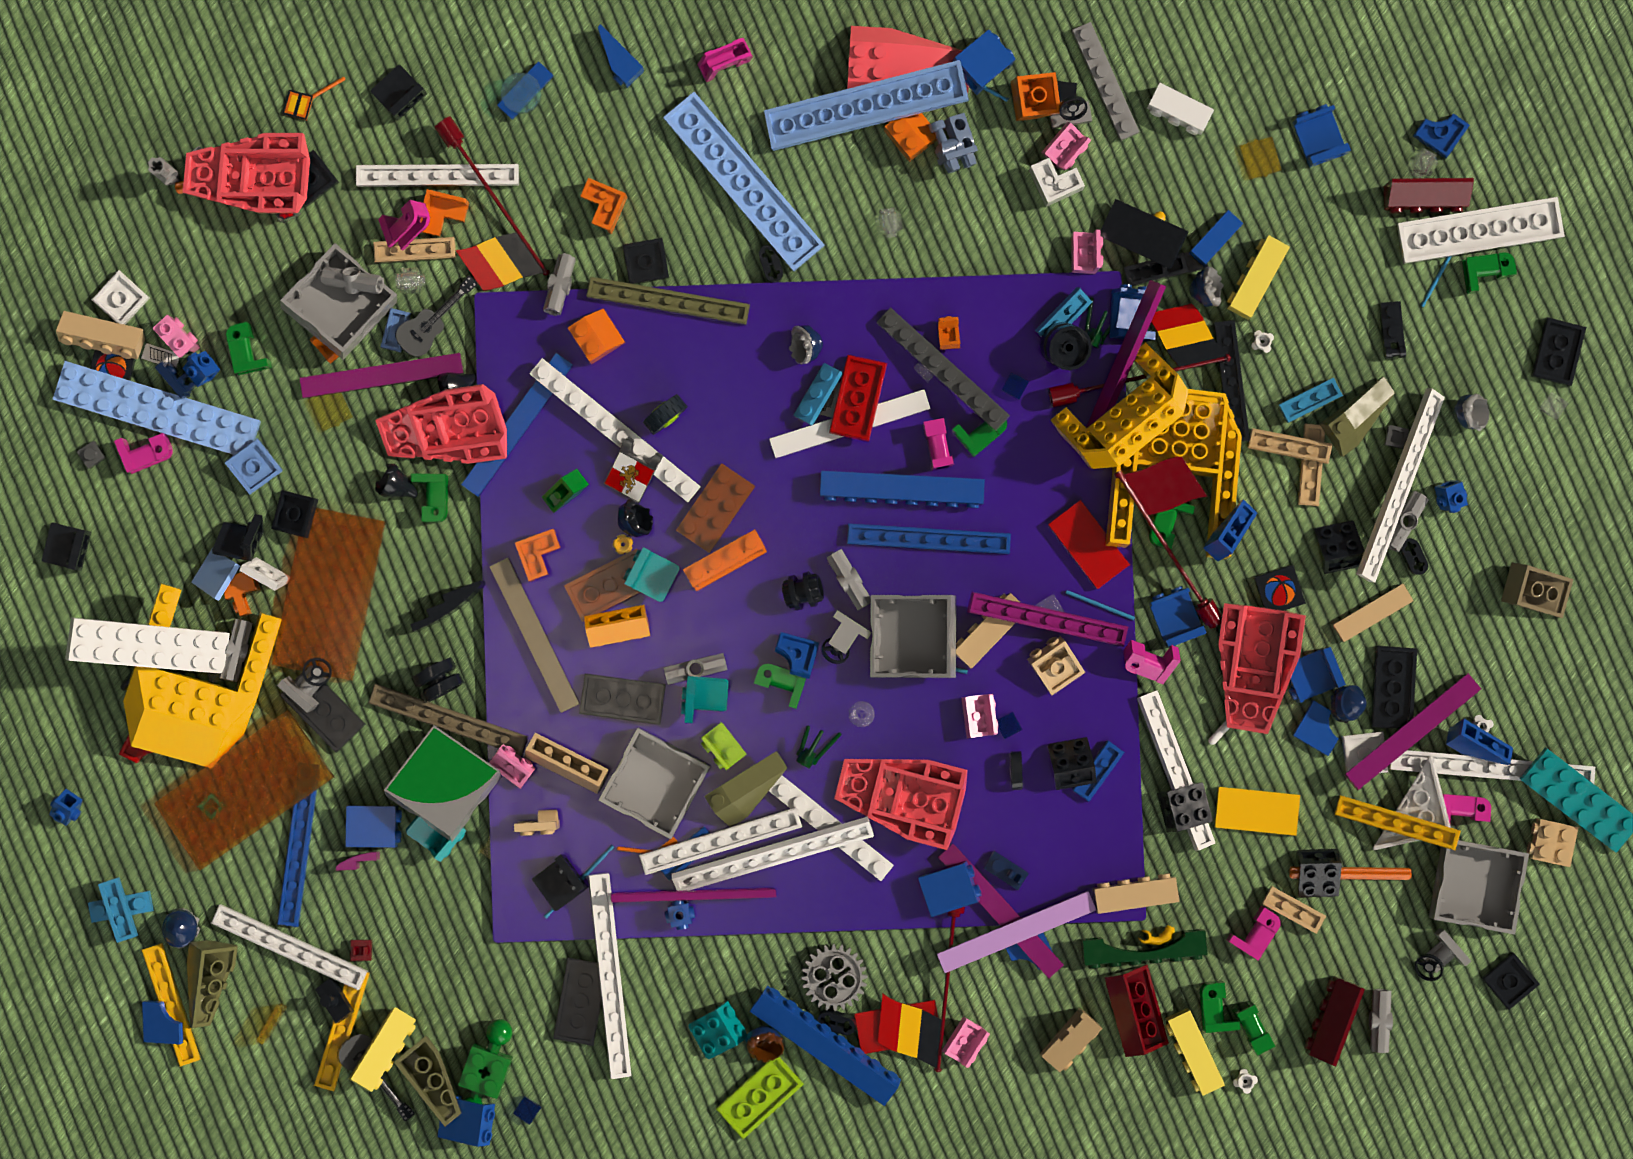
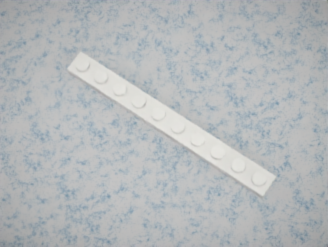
M543 358L531 371L530 375L620 448L623 441L627 437H631L634 439V443L628 453L648 464L655 453L658 452ZM663 456L654 476L685 501L689 502L701 486Z
M1426 388L1357 570L1356 574L1368 582H1376L1445 397L1434 389Z
M1407 750L1389 765V769L1420 772L1427 759L1433 756L1438 774L1521 781L1519 778L1533 761L1511 759L1509 765H1504L1467 755ZM1568 764L1594 784V766Z
M867 816L672 873V880L677 891L693 890L874 837V833Z
M608 872L588 875L609 1073L611 1079L630 1077L631 1067L613 902H611L610 875Z

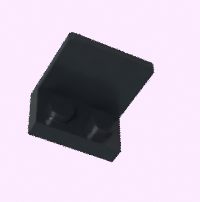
M397 65L371 89V93L397 121L427 95L424 88L401 65Z
M254 514L252 521L248 522L247 526L224 522L213 546L212 553L252 561L264 532L263 516Z
M1353 520L1315 528L1314 532L1323 555L1322 569L1324 574L1359 567L1365 550Z
M52 522L42 562L82 571L92 532Z
M1087 737L1048 744L1056 790L1097 783L1095 764Z
M1202 782L1157 793L1167 833L1179 832L1213 821Z
M1338 849L1297 850L1296 857L1300 868L1298 897L1339 896L1342 862Z
M560 854L555 858V862L532 878V881L554 911H558L589 888L565 854Z

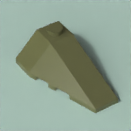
M1384 376L1320 423V426L1341 457H1344L1360 444L1395 394Z
M775 751L704 797L714 813L729 827H732L752 813L787 770V766L778 751Z
M210 940L189 942L187 975L191 1028L211 1025L220 1003L218 999L222 990L226 989L228 984L226 980L230 971L233 972L236 964L237 945Z
M426 1035L394 1061V1063L444 1127H446L461 1114V1110L440 1052Z

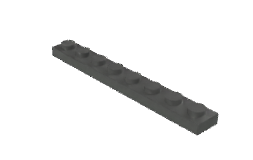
M891 307L877 321V324L995 431L1010 417L1004 409Z

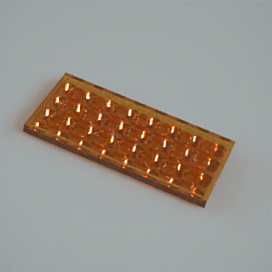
M316 508L308 539L298 537L272 665L303 671V667L308 660L322 658L331 666V677L353 681L385 529V521ZM315 661L316 665L323 669V672L329 673L325 663ZM312 662L306 666L305 671L312 665Z
M287 710L156 801L154 805L200 871L335 777L291 712Z

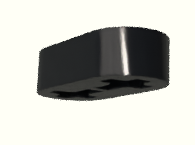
M765 245L759 251V258L765 277L770 283L780 282L783 278V270L777 251L773 246ZM765 250L774 253L771 255V263H768L767 257L762 256L765 254ZM770 266H774L775 271L780 272L777 275V279L768 276L771 273Z
M1412 538L1406 539L1400 552L1409 571L1414 575L1424 574L1428 570V562L1418 541ZM1407 542L1414 545V548H1412L1414 556H1412L1410 551L1405 550ZM1414 558H1416L1418 563L1422 562L1421 571L1414 569L1413 566L1416 565Z
M1011 751L1012 790H1022L1021 751Z
M832 1009L822 1010L818 1017L819 1023L828 1025L832 1032L842 1035L852 1034L857 1026L856 1019L852 1015ZM826 1015L830 1016L829 1023L825 1022L824 1018L826 1017ZM845 1021H849L850 1026L848 1029L844 1028Z

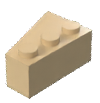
M1079 1008L1042 1050L1040 1055L1059 1072L1062 1070L1066 1071L1072 1065V1060L1085 1050L1086 1045L1103 1028L1084 1010Z

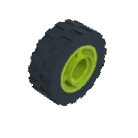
M676 394L655 408L643 423L655 435L673 423L688 406Z

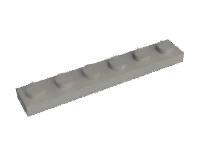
M1089 22L1073 29L1072 34L1119 140L1122 141L1139 134L1140 131L1092 23Z

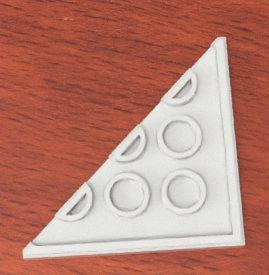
M1430 756L1396 812L1451 828L1434 758ZM1383 830L1373 850L1419 840Z

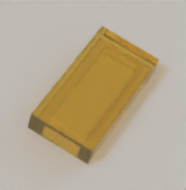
M281 1003L275 1007L256 1039L257 1042L263 1045L268 1041L287 1006Z

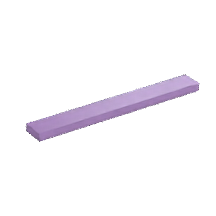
M1086 891L937 953L944 973H947L1096 911L1089 891Z

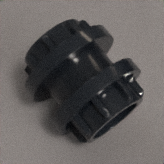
M809 571L804 572L803 579L799 580L795 575H791L788 577V580L782 583L784 601L787 607L795 608L796 611L803 609V603L808 602L810 607H815L818 605V602L824 599L823 585L817 574H811Z

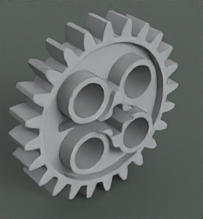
M835 943L832 944V949H828L827 945H824L823 952L817 948L818 955L816 956L811 953L812 961H805L809 967L802 968V971L807 973V975L801 977L802 980L807 981V983L803 984V988H809L806 992L807 996L813 994L811 1002L819 1000L818 1007L824 1003L826 1004V1010L829 1009L830 1005H833L834 1011L837 1010L838 1005L844 1010L845 1003L853 1006L852 999L859 1001L857 993L864 994L860 987L867 986V983L862 981V979L868 978V975L862 974L867 968L866 966L860 967L863 959L856 960L858 953L856 952L851 955L850 947L844 951L843 944H841L839 949H836ZM835 958H841L844 961L841 968H835L832 965V961ZM850 967L849 971L838 976L837 982L831 980L823 987H819L820 983L831 978L832 972L836 975L845 968ZM819 968L826 971V976L823 979H818L814 974ZM847 975L854 978V983L850 986L843 983V978ZM827 987H835L837 993L834 996H828L825 993Z

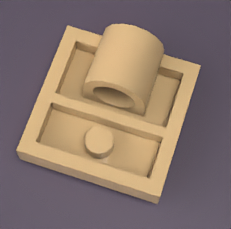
M557 809L538 810V821H522L514 824V832H520V836L532 835L534 831H540L541 835L553 834L555 830L560 828Z

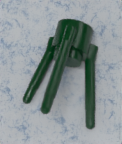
M1091 297L1092 303L1088 306L1084 331L1090 337L1092 347L1099 348L1100 344L1103 345L1110 333V325L1103 335V332L1100 331L1108 312L1104 311L1097 328H1091L1089 331L1094 298Z
M806 726L800 748L796 753L798 755L796 761L809 769L812 764L816 766L818 760L842 735L841 732L837 733L815 757L814 749L824 731L820 730L811 747L804 750L810 726Z

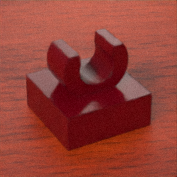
M352 939L351 961H371L372 939Z

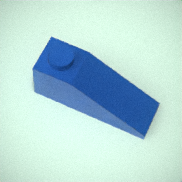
M600 24L598 30L614 75L612 78L618 85L621 86L623 84L628 88L644 72V68Z
M1244 499L1241 500L1213 532L1203 548L1217 562L1231 555L1258 513Z
M1463 719L1449 728L1446 745L1459 753L1504 765L1511 763L1513 747L1468 720Z

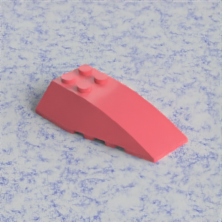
M851 26L847 89L950 63L963 50L893 28Z
M303 133L258 134L257 137L240 139L238 142H227L218 147H208L186 153L183 193L256 213H298L307 200L310 157L305 135Z
M484 384L446 389L375 420L388 456L413 459L415 457H423L424 460L435 458L443 459L445 462L456 460L466 464L506 459L507 428L495 393Z
M1224 603L1219 651L1221 655L1220 663L1223 674L1222 683L1225 694L1224 702L1228 728L1263 734L1269 733L1300 657L1306 615L1256 606Z
M844 759L834 799L868 816L871 820L878 822L907 840L948 850L956 831L966 791L968 770L931 760Z

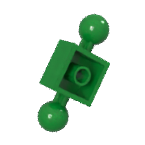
M497 1019L488 1025L486 1030L487 1038L490 1041L488 1048L476 1043L471 1047L458 1086L472 1090L470 1097L464 1100L483 1104L482 1098L484 1095L495 1099L500 1096L513 1056L499 1052L501 1045L507 1044L513 1034L512 1027L506 1020ZM487 1067L490 1074L484 1075L481 1069Z

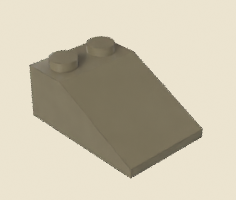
M1512 562L1501 601L1563 618L1573 579L1529 565Z

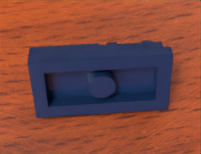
M160 362L155 367L181 399L191 396L190 393L196 385L194 382L185 385L188 378L187 374L179 376L177 368L168 362Z
M996 851L993 852L984 866L985 870L1016 890H1019L1029 874Z

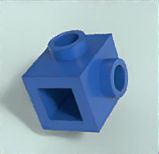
M206 351L199 354L196 352L191 354L186 359L188 362L183 367L188 377L191 378L197 387L211 381L220 370Z
M1450 480L1435 486L1436 502L1440 510L1455 513L1459 512L1461 507L1468 505L1467 492L1464 489L1463 482Z
M65 789L52 800L50 804L52 808L49 815L55 821L67 826L71 820L76 821L80 816L81 811L79 809L83 799Z
M671 901L672 905H669L667 907L668 911H665L666 922L671 923V928L676 927L677 930L689 928L688 924H692V918H695L694 907L689 905V901ZM677 912L683 913L682 919L676 918Z

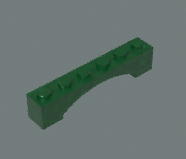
M1204 929L1182 930L1183 935L1171 943L1148 950L1116 948L1104 943L1102 937L1081 939L1083 964L1088 965V968H1100V964L1109 963V967L1121 966V962H1129V965H1139L1144 960H1149V963H1161L1162 959L1170 958V962L1182 961V957H1190V960L1203 959L1202 956L1208 955L1206 931Z

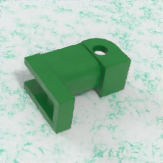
M1509 253L1466 257V260H1462L1466 294H1474L1479 291L1478 278L1496 276L1497 279L1517 275L1515 259Z
M250 323L235 324L228 328L226 338L234 374L240 376L272 368L271 361L267 358L254 360L250 341L254 339Z
M1007 420L997 431L984 421L969 435L959 424L952 429V432L971 455L975 457L1005 431Z
M411 474V482L426 483V506H422L421 522H443L448 515L449 476L446 474ZM436 509L439 510L438 515H434Z
M1184 503L1168 511L1155 514L1153 524L1159 533L1163 535V539L1170 550L1175 538V534H1172L1178 512L1191 516L1194 513L1195 506ZM1151 528L1149 533L1151 544L1165 549Z
M764 664L759 668L754 684L767 688L771 685L792 692L789 707L797 709L806 678L792 675L788 669L772 664ZM766 670L771 671L772 675L770 678L764 676Z
M1222 980L1205 982L1200 987L1199 992L1203 1031L1205 1033L1241 1030L1240 1021L1237 1019L1224 1020L1222 998H1226L1225 982ZM1213 990V995L1209 996V991Z
M1248 1001L1246 1002L1248 1008L1242 1011L1234 1008L1232 1012L1240 1021L1250 1047L1258 1056L1276 1046L1257 1015L1259 1011L1256 1005Z

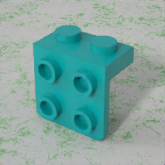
M643 547L641 551L637 550L633 561H635L633 568H628L623 578L626 580L624 584L659 602H663L680 568L675 563Z
M688 676L687 687L682 688V699H685L686 702H682L681 714H685V723H693L694 709L726 711L729 681L722 678Z
M416 816L406 828L407 835L427 848L439 862L451 853L454 845L463 839L467 831L463 827L453 842H451L428 826L419 816Z
M728 1001L688 1025L707 1059H711L737 1046L747 1036L744 1026L739 1021L735 1010Z

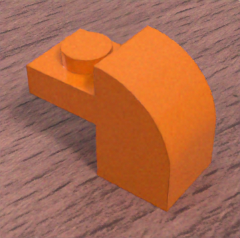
M243 572L235 574L225 590L224 596L226 600L234 599L235 602H232L236 614L239 613L240 616L252 614L245 595L260 590L258 581Z

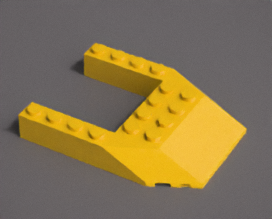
M1188 389L1184 414L1122 465L1113 467L1106 546L1126 548L1130 545L1134 501L1120 479L1114 475L1120 470L1123 474L1137 471V468L1144 469L1164 459L1181 456L1193 475L1213 477L1207 541L1236 507L1242 435L1237 428L1234 414L1228 405L1229 401L1225 393ZM1206 551V557L1213 558V557Z
M160 583L147 625L171 626L181 594L180 588ZM259 613L236 690L160 668L134 666L123 699L131 746L212 768L245 733L259 695L282 619L265 613Z

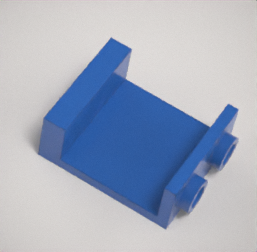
M987 30L954 57L953 61H961L965 83L978 95L987 83L1004 69H1009L1016 59L1012 51L1005 48L1000 42L999 37L990 30Z
M1327 104L1316 108V112L1310 114L1308 111L1300 113L1293 122L1309 168L1344 156L1351 151L1349 144H1344L1332 113L1335 110L1334 105L1330 107Z
M1122 284L1120 288L1112 289L1110 338H1125L1147 287L1142 286L1138 287V289H1133L1132 285ZM1147 330L1143 342L1155 340L1156 332Z
M1183 586L1172 589V594L1164 596L1163 593L1152 597L1153 601L1149 602L1166 648L1206 634L1205 627L1201 626L1188 592H1190V589H1183Z
M1331 647L1323 648L1299 658L1289 682L1291 687L1289 693L1293 701L1296 700L1297 703H1302L1308 698L1346 685Z
M346 806V847H397L398 843H401L402 837L401 831H398V822L402 820V811L398 810L399 806Z
M967 861L941 871L921 875L918 878L931 917L979 902V896H982L979 885L974 883V869L972 865H968Z
M455 1095L461 1114L446 1127L440 1121L438 1137L476 1147L490 1145L492 1124L495 1117V1104L474 1103L461 1100L462 1096Z

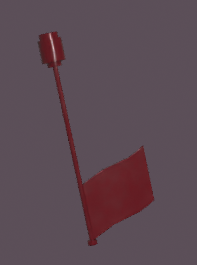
M1181 456L1172 457L1139 471L1123 474L1121 470L1114 474L1115 477L1120 479L1199 601L1196 603L1197 607L1195 610L1201 620L1210 629L1217 627L1222 622L1223 614L1212 598L1207 599V597L1202 598L1148 516L1168 511L1193 499L1208 497Z

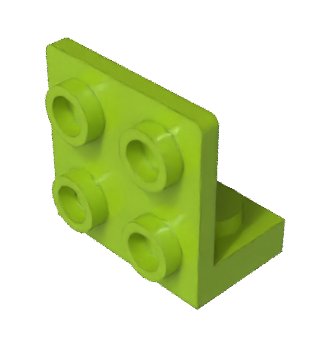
M722 722L701 737L703 740L701 745L708 753L712 751L716 757L713 760L720 769L723 767L726 770L746 755V752Z

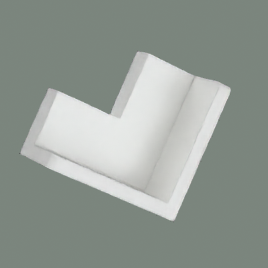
M1050 158L1030 167V174L1046 207L1082 191L1085 187L1077 168L1058 176Z

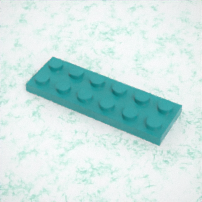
M1546 747L1519 778L1616 853L1633 834V813Z

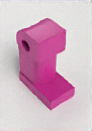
M740 38L718 49L705 52L697 65L705 81L709 82L715 78L718 71L736 65V67L750 62L753 56L745 39Z
M409 200L401 208L403 215L399 219L387 215H382L378 219L388 247H392L398 241L400 249L405 250L427 228L430 216L425 203Z
M944 418L924 422L923 427L928 442L932 471L938 467H952L954 462L953 457L949 454Z
M164 433L149 438L150 443L134 450L130 449L126 439L120 438L114 441L126 472L131 474L166 461L173 453L168 435Z
M1130 640L1123 651L1127 671L1154 680L1160 684L1165 683L1181 661L1179 648L1173 645L1170 646L1163 657L1145 651V645L1134 640Z
M1443 794L1449 822L1451 815L1470 817V820L1490 822L1491 804L1487 799L1474 796Z
M1263 906L1259 908L1253 919L1256 920V923L1244 941L1231 933L1226 939L1258 961L1280 928L1279 917ZM1270 919V925H1266L1267 920Z

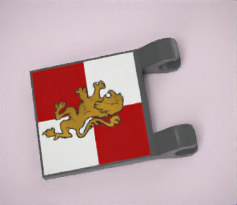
M627 437L622 443L604 484L640 503L663 455L656 452L648 464L628 453L634 443V439Z

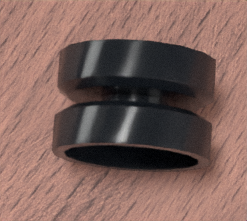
M1059 322L1052 324L1045 330L1041 338L1040 348L1046 361L1060 369L1071 371L1079 369L1087 362L1091 355L1092 344L1086 331L1071 323Z
M451 657L426 667L411 678L418 688L430 685L420 693L425 704L453 691L465 683L462 676L458 673L446 676L456 668Z

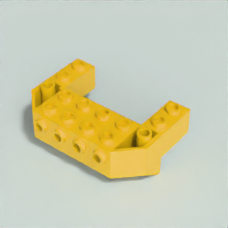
M1144 343L1139 348L1134 363L1148 379L1092 425L1086 428L1067 407L1051 419L1060 435L1076 450L1086 465L1092 469L1119 467L1184 414L1188 389L1178 373L1147 343Z

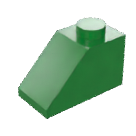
M575 469L557 481L542 496V499L551 511L555 513L578 496L589 484L579 470Z

